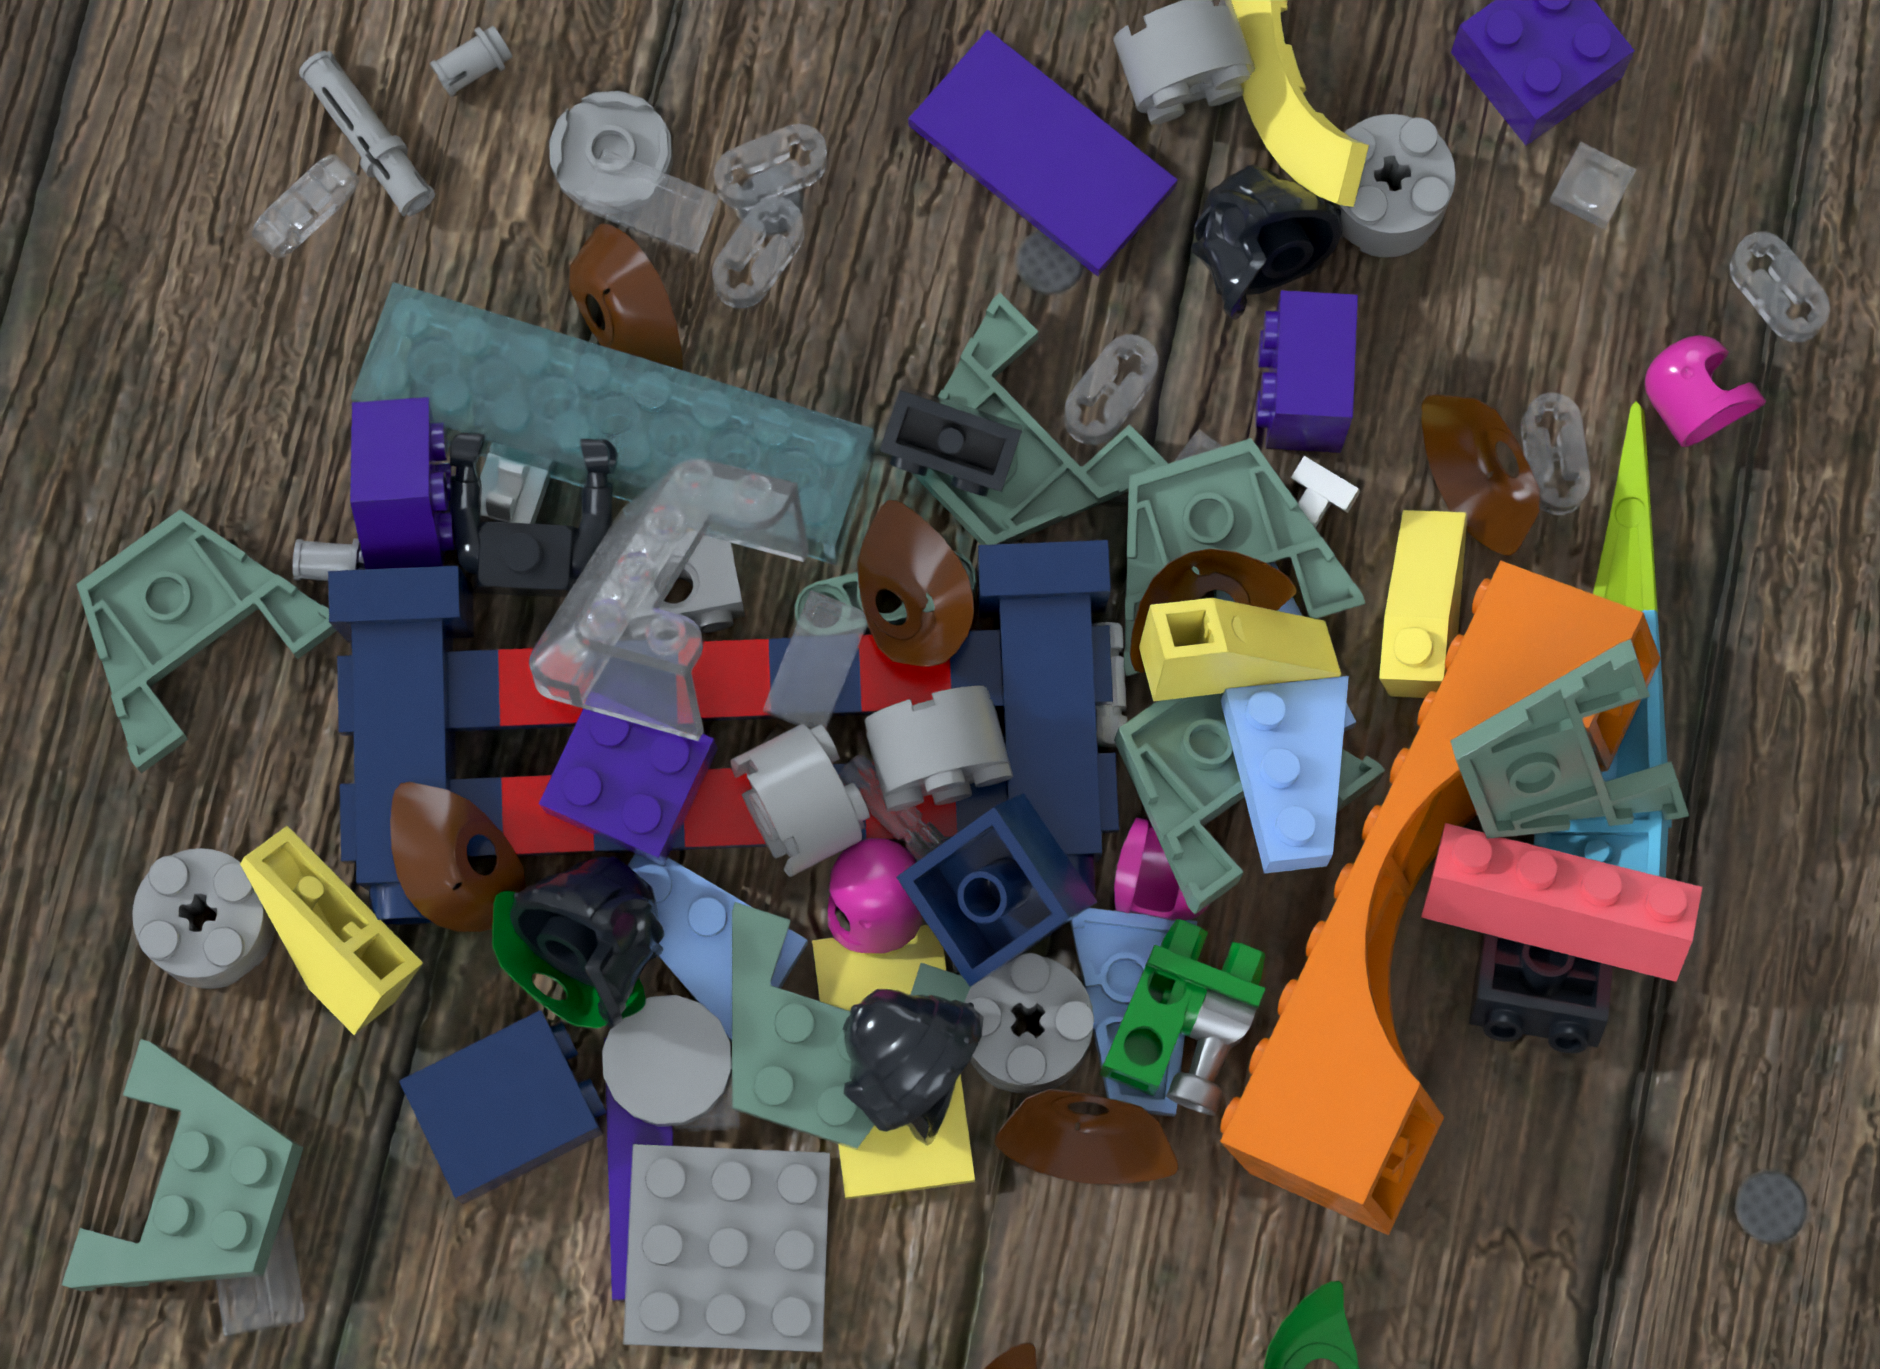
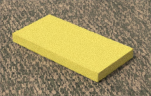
M928 925L921 926L915 938L902 948L884 954L860 953L848 950L837 942L834 937L812 940L820 1002L848 1011L851 1010L853 1005L861 1003L865 997L876 989H892L911 994L921 963L947 971L944 948ZM961 1074L956 1079L948 1111L932 1144L925 1145L917 1140L907 1125L888 1132L881 1131L874 1126L857 1150L838 1144L846 1200L975 1182Z

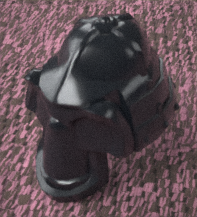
M1249 165L1243 170L1228 176L1221 184L1212 188L1205 201L1202 214L1194 225L1193 230L1198 242L1194 243L1191 248L1192 252L1210 270L1216 292L1221 295L1224 302V312L1232 320H1237L1245 312L1248 302L1246 295L1261 294L1311 274L1334 252L1342 235L1341 210L1336 209L1324 198H1320L1297 183L1290 182L1271 170L1255 165Z
M612 856L610 858L597 857L578 862L566 872L549 875L535 885L528 886L521 892L514 893V902L509 915L513 928L535 955L549 965L595 988L600 998L598 1002L599 1015L608 1027L612 1029L623 1021L621 1013L626 1009V1003L643 969L650 960L662 954L664 950L659 944L664 937V930L659 921L653 888L633 871L630 866L625 865L618 858Z
M876 989L865 997L861 1003L851 1007V1014L847 1017L843 1026L846 1050L851 1059L850 1079L852 1080L844 1084V1095L858 1106L879 1130L888 1132L907 1125L917 1140L925 1145H930L936 1138L948 1111L956 1079L971 1060L982 1037L984 1017L974 1009V1004L971 1002L964 1003L956 999L950 1001L935 995L912 996L892 989Z

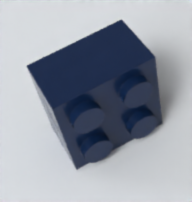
M1024 792L993 807L896 877L969 987L990 976L1097 903V900Z

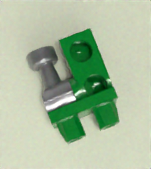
M1176 919L1161 945H1154L1099 1075L1154 1096L1160 1086L1176 1041L1181 1033L1198 1040L1189 1073L1181 1072L1175 1074L1166 1096L1173 1102L1188 1109L1207 1115H1216L1223 1097V1091L1214 1082L1230 1049L1240 1043L1250 1028L1265 988L1259 986L1262 977L1265 953L1245 944L1232 942L1221 970L1197 961L1208 932L1199 926Z

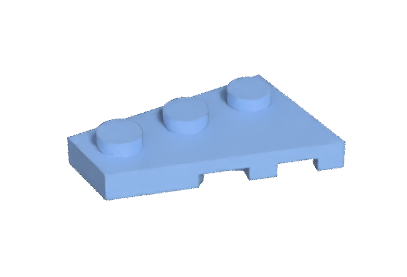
M1349 676L1225 689L1221 705L1264 874L1326 867L1333 855Z
M635 853L628 866L653 888L659 921L664 930V937L659 943L664 950L658 957L662 959L685 986L692 997L720 1020L728 1039L732 1042V909L735 902L746 906L750 905L669 857L664 866ZM788 929L770 983L772 986L780 989L808 945L807 939Z
M1088 908L1070 921L1083 986L1092 1004L1094 1017L1093 1033L1101 1068L1145 968L1148 957L1154 945H1161L1164 937L1175 922L1173 920L1144 914H1128L1119 911ZM1186 921L1197 926V921ZM1179 1034L1160 1086L1154 1096L1103 1077L1107 1098L1141 1106L1150 1114L1174 1117L1176 1115L1177 1103L1170 1100L1166 1095L1174 1075L1181 1073L1185 1035Z

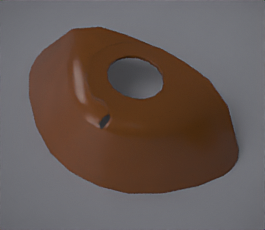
M600 224L589 236L570 265L569 288L584 320L610 360L616 365L635 374L663 377L680 376L683 371L680 338L671 303L659 274L646 254L631 237L612 225ZM610 288V292L608 294H603L604 290ZM588 294H591L601 307L605 319V330H601L596 325L590 314L587 302Z
M1439 394L1426 396L1421 406L1424 445L1430 470L1449 511L1466 512V531L1492 551L1505 556L1516 553L1540 513V488L1518 441L1499 413L1476 398ZM1499 441L1509 446L1515 455L1519 467V474L1516 478L1510 476L1499 461L1497 455V443ZM1490 472H1493L1492 477L1486 478Z
M887 500L879 508L863 539L857 562L862 608L877 647L893 662L917 666L940 665L957 653L968 637L974 619V598L969 576L953 549L925 519L905 504L897 500ZM890 590L903 601L907 612V618L903 625L896 626L890 624L881 616L875 600L878 591ZM926 593H928L933 599L935 610L925 613L922 610L926 608L928 603Z
M1209 548L1189 552L1166 564L1152 578L1140 601L1132 629L1130 648L1131 663L1134 670L1140 673L1145 672L1139 645L1150 605L1201 599L1209 591L1220 590L1228 593L1237 603L1278 611L1297 593L1296 586L1284 573L1271 565L1236 551ZM1193 566L1199 570V575L1192 570Z
M413 782L401 783L396 788L392 798L390 817L391 848L397 877L407 898L423 916L437 926L457 932H481L492 929L493 903L496 895L502 891L521 892L526 888L524 868L502 831L470 800L449 790ZM478 834L487 837L493 844L496 852L494 870L485 876L475 872L467 858L469 840ZM462 882L461 887L453 890L454 885Z
M1048 1089L1027 1097L1000 1128L994 1141L996 1147L1006 1156L1027 1168L1042 1174L1079 1183L1128 1184L1170 1177L1175 1175L1179 1169L1177 1158L1160 1122L1141 1106L1095 1094ZM1074 1102H1093L1105 1106L1109 1111L1103 1114H1082L1069 1109L1067 1106ZM1077 1122H1079L1080 1128L1078 1130L1075 1129V1125Z

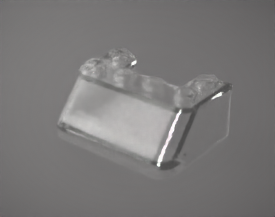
M706 459L687 460L671 468L619 512L532 650L529 658V667L537 691L552 700L699 741L704 729L691 671L703 651L701 631L692 619L659 608L703 536L804 562L809 554L797 483Z

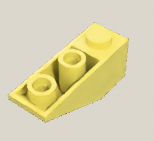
M1217 598L1150 605L1139 645L1153 701L1224 693L1225 689L1341 676L1326 621Z

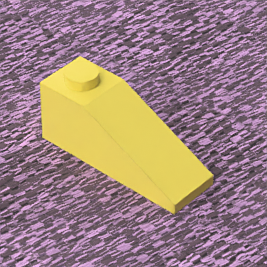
M1403 510L1384 616L1379 676L1390 697L1425 698L1430 691H1438L1447 672L1445 669L1446 655L1452 641L1458 635L1467 528L1466 512Z
M288 826L247 854L241 861L240 865L308 989L353 1035L397 1001L423 962L381 920H377L376 915Z

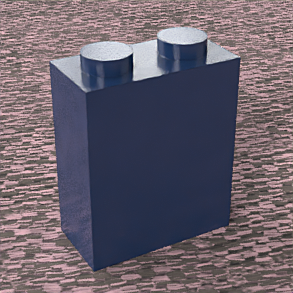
M542 1010L399 1080L455 1199L461 1204H465L603 1135L596 1118L606 1114L607 1111L590 1078L578 1083L568 1060L579 1054L563 1021L560 1020L550 1025Z

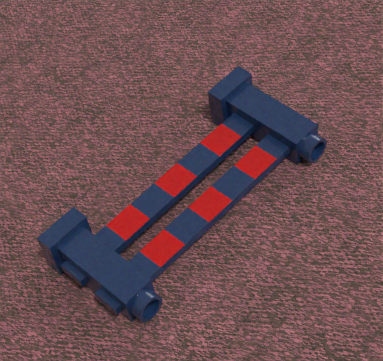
M1108 540L978 545L979 617H998L999 630L969 631L968 637L957 653L945 663L935 666H917L893 662L877 647L873 635L453 651V638L474 637L473 587L459 566L328 571L329 623L347 642H352V655L337 656L338 730L342 736L354 735V783L340 784L341 861L344 864L356 863V883L369 891V908L376 915L377 920H381L385 925L433 923L423 916L405 895L397 877L392 855L390 827L392 798L396 788L405 782L446 789L470 800L502 831L517 857L631 852L547 814L541 808L539 802L552 775L456 779L455 731L575 727L594 685L676 722L871 715L881 709L911 699L912 706L933 700L932 693L967 686H985L989 691L990 699L993 700L995 710H1002L1004 743L1013 777L1007 781L984 787H976L975 783L970 784L972 796L957 802L935 805L933 796L928 795L923 796L924 802L919 805L888 812L885 807L874 762L833 764L843 786L853 782L868 808L870 818L863 821L865 828L861 830L862 840L868 838H886L894 842L948 840L993 807L1024 792L1090 892L1094 895L1096 894L1094 862H1099L1102 855L1101 833L1119 832L1116 753H1098L1095 707L1113 704L1110 625L1092 626L1091 613L1106 611L1111 591ZM732 768L708 769L671 851L768 847L741 795L753 789L747 778V773L735 778ZM480 834L474 835L467 845V858H496L495 848L487 837ZM459 883L454 885L453 888H459Z

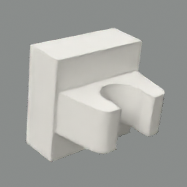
M488 453L480 476L482 484L480 520L485 522L535 524L551 478L549 471Z
M1305 456L1291 477L1293 481L1306 488L1298 504L1315 529L1331 504L1348 513L1361 492L1359 488Z

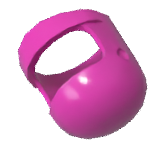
M1703 335L1686 337L1673 343L1651 362L1646 372V394L1681 447H1689L1701 442L1724 427L1764 406L1766 400L1754 383L1749 382L1729 391L1717 387L1712 380V375L1716 368L1727 358L1729 351L1719 341Z
M1136 817L1123 844L1117 863L1114 883L1116 911L1128 914L1130 912L1173 921L1176 919L1188 921L1199 917L1208 906L1196 914L1190 910L1151 822Z
M868 838L845 849L834 863L830 874L829 891L831 895L828 898V927L834 939L848 950L860 953L884 954L902 948L915 938L919 931L923 917L896 878L917 861L901 844L886 838ZM838 908L847 917L850 923V931H846L840 926L836 917Z

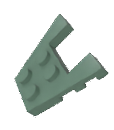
M998 293L992 299L983 321L974 337H971L967 343L957 367L944 390L941 389L938 397L1023 425L1002 492L989 488L987 496H981L964 491L950 484L952 475L928 468L926 476L912 473L981 545L1011 544L1128 492L1130 475L1168 464L1129 424L1084 466H1079L994 378L1038 340L1039 331L1001 293Z
M1251 438L1129 476L1124 670L1127 677L1140 673L1134 670L1130 657L1132 629L1140 601L1152 578L1166 564L1189 552L1209 548L1236 551L1267 564L1290 558L1309 618L1319 619L1365 605L1363 594L1349 577L1334 553ZM1193 566L1192 570L1199 575V570Z
M181 509L76 584L97 653L103 663L112 692L111 698L115 711L122 724L131 762L141 773L188 740L187 736L154 694L151 687L256 610H260L297 660L337 631L329 623V608L323 604L320 605L299 591L296 586L248 557L244 551Z
M1631 639L1619 643L1451 740L1456 762L1487 839L1566 831L1570 829L1569 820L1605 816L1608 825L1614 826L1633 824V813L1662 810L1664 820L1680 819L1689 816L1671 761L1610 781H1604L1583 722L1584 717L1650 697Z
M1224 693L1157 701L1119 727L1114 738L1185 901L1194 914L1237 885L1243 874L1242 869L1203 827L1245 797L1221 705ZM1342 749L1337 812L1380 782L1385 769L1378 762L1368 756H1365L1362 761Z
M735 902L732 909V1110L857 1150L875 1125L858 1106L844 1095V1084L852 1081L850 1079L851 1059L847 1054L843 1031L844 1023L851 1012L772 986L770 983L791 920ZM921 963L910 995H935L950 1001L956 999L965 1003L971 987H969L961 975Z
M140 1039L123 1096L135 1101L181 1112L140 1242L133 1243L80 1228L62 1286L79 1291L96 1290L98 1287L148 1286L149 1283L178 1280L195 1282L264 1276L303 1147L250 1109L223 1093L202 1075L171 1056V1053L161 1046Z

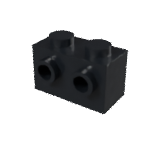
M903 385L899 390L879 451L892 455L890 464L894 467L922 476H926L928 468L952 475L950 483L952 486L970 493L987 496L989 488L1002 492L1023 425Z

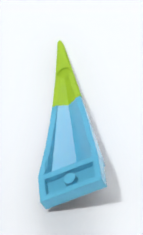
M1635 401L1630 409L1614 497L1593 594L1643 612L1661 658L1645 411ZM1661 659L1647 687L1650 697L1641 700L1609 770L1601 772L1604 781H1610L1667 763ZM1662 810L1633 813V824L1609 826L1605 816L1569 820V830L1534 834V845L1666 878L1668 828H1672L1671 820H1664Z

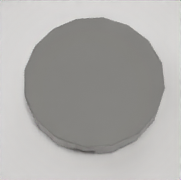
M622 91L595 92L582 98V102L575 105L570 111L567 109L557 119L549 140L550 165L562 192L580 207L601 214L627 213L649 203L665 186L673 165L671 134L661 116L643 98Z
M678 995L652 996L647 998L646 1004L641 1011L624 1018L614 1028H610L602 1050L603 1076L615 1101L634 1118L658 1127L686 1125L708 1114L724 1094L732 1075V1045L720 1020L701 1003Z

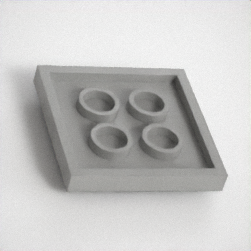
M633 1144L623 1345L823 1352L830 1153Z

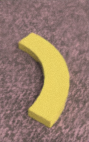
M1231 0L1255 66V70L1250 75V78L1241 83L1244 92L1242 95L1252 122L1266 148L1278 164L1298 184L1315 195L1333 203L1354 207L1369 145L1355 140L1340 131L1323 113L1315 112L1303 93L1306 91V87L1297 67L1292 45L1285 44L1281 12L1288 10L1287 0Z

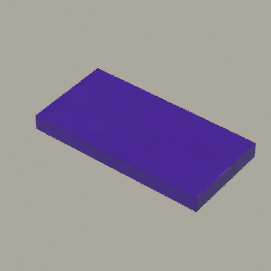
M989 30L979 38L908 118V126L1097 277L1177 187L1178 179Z

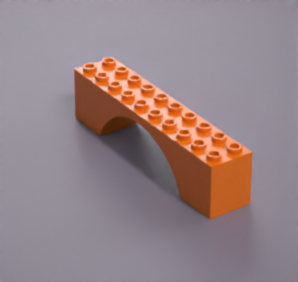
M1501 560L1492 579L1485 578L1475 593L1472 604L1474 616L1465 635L1458 634L1448 649L1445 659V669L1447 672L1437 692L1430 691L1425 697L1419 710L1417 724L1420 728L1410 749L1403 748L1395 758L1390 772V783L1392 786L1382 806H1374L1368 814L1362 831L1364 844L1354 864L1347 863L1340 872L1334 889V897L1337 900L1326 922L1323 920L1319 921L1312 930L1306 946V956L1309 958L1299 979L1290 980L1284 988L1278 1003V1015H1280V1018L1270 1039L1265 1037L1256 1046L1249 1065V1072L1252 1076L1242 1097L1233 1098L1227 1106L1220 1126L1221 1133H1223L1220 1142L1249 1174L1386 1235L1390 1234L1444 1119V1116L1423 1086L1413 1076L1402 1052L1394 1025L1391 1004V964L1400 920L1415 886L1425 869L1436 856L1445 823L1463 827L1477 816L1456 762L1451 740L1621 642L1631 639L1647 687L1661 659L1643 612ZM1642 699L1583 718L1601 772L1609 770Z

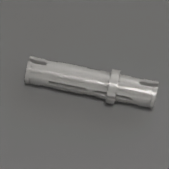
M321 51L311 56L301 66L299 75L312 89L334 122L354 146L361 157L360 166L366 175L371 178H377L398 207L402 216H412L422 211L434 199L435 192L406 156L408 152L406 144L399 136H392L385 128L366 99L336 61L331 51Z

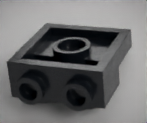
M1482 933L1480 956L1475 969L1469 1024L1484 1027V1033L1497 1041H1515L1521 1038L1523 1034L1548 1038L1549 1045L1563 1053H1579L1588 1046L1598 1048L1608 1022L1613 966Z

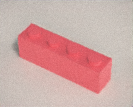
M1445 823L1432 867L1421 918L1677 982L1693 941L1702 887L1503 837L1487 839L1483 832Z

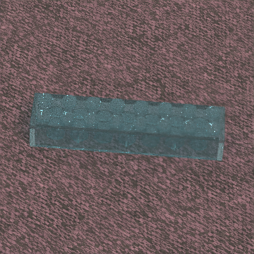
M395 282L392 283L351 396L353 402L429 397L434 423L445 422L448 446L451 445L453 438L462 432L482 433L485 435V440L480 456L487 458L488 453L548 470L551 478L584 487L588 475L581 449V439H606L613 443L618 453L616 470L613 474H608V482L613 484V497L720 530L728 529L730 533L834 565L838 563L875 452L873 428Z

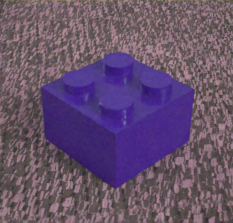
M1495 0L1459 25L1451 53L1525 146H1527L1623 78L1635 50L1594 0Z
M1281 290L1276 311H1265L1263 330L1260 331L1258 368H1269V372H1262L1261 390H1258L1256 399L1255 428H1267L1266 449L1341 453L1353 419L1358 295Z
M429 397L352 402L350 504L365 569L445 566V551L456 550L452 515L450 512L445 513V510H448V501H450V478L455 475L454 467L450 466V463H442V461L448 460L445 422L434 423Z
M594 685L539 805L547 814L664 866L718 747L714 738Z

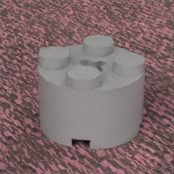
M1183 0L1143 16L1147 28L1133 36L1127 25L1119 30L1113 38L1137 110L1147 113L1151 124H1161L1176 119L1185 113V104L1203 98L1207 99L1209 106H1217L1240 97L1244 93L1241 83L1247 81L1255 70L1231 0H1220L1218 6H1214L1212 0Z
M1398 114L1378 115L1365 119L1344 132L1351 138L1369 145L1354 207L1339 205L1329 200L1326 201L1336 209L1341 210V238L1343 239L1344 236L1351 243L1360 247L1359 251L1376 257L1405 255L1419 249L1437 230L1443 220L1455 185L1453 157L1447 144L1438 134L1436 127L1429 120ZM1383 181H1388L1392 186L1399 187V190L1390 191L1387 182Z
M967 686L932 693L933 700L912 706L911 699L881 709L865 719L866 735L885 807L888 812L919 805L924 802L923 796L928 795L933 796L935 805L957 802L972 796L970 787L972 783H975L976 787H984L1007 781L1013 777L993 700L990 699L987 687Z
M800 724L731 759V767L735 778L747 773V778L753 789L741 795L769 850L775 859L785 854H788L790 857L784 868V871L790 877L862 840L861 830L865 828L863 821L870 818L866 803L855 784L851 782L843 786L832 763L839 760V755L830 735L822 725L809 730L807 726Z
M203 848L188 849L156 860L138 888L132 913L135 935L142 951L156 965L179 982L202 989L227 987L239 981V978L246 975L264 960L272 946L275 935V927L240 865L241 862L217 850ZM209 907L217 914L216 920L205 921L200 932L193 924L194 917L202 915L205 908Z
M1022 954L970 988L965 1003H973L974 1009L984 1017L982 1037L970 1062L978 1074L988 1083L998 1089L1015 1093H1040L1059 1087L1077 1072L1089 1049L1094 1017L1090 997L1085 987L1068 968L1038 954ZM1021 1013L1023 1016L1029 1017L1034 1013L1041 1018L1038 1027L1041 1035L1036 1038L1029 1032L1023 1033L1020 1037L1013 1033L1016 1026L1015 1015Z

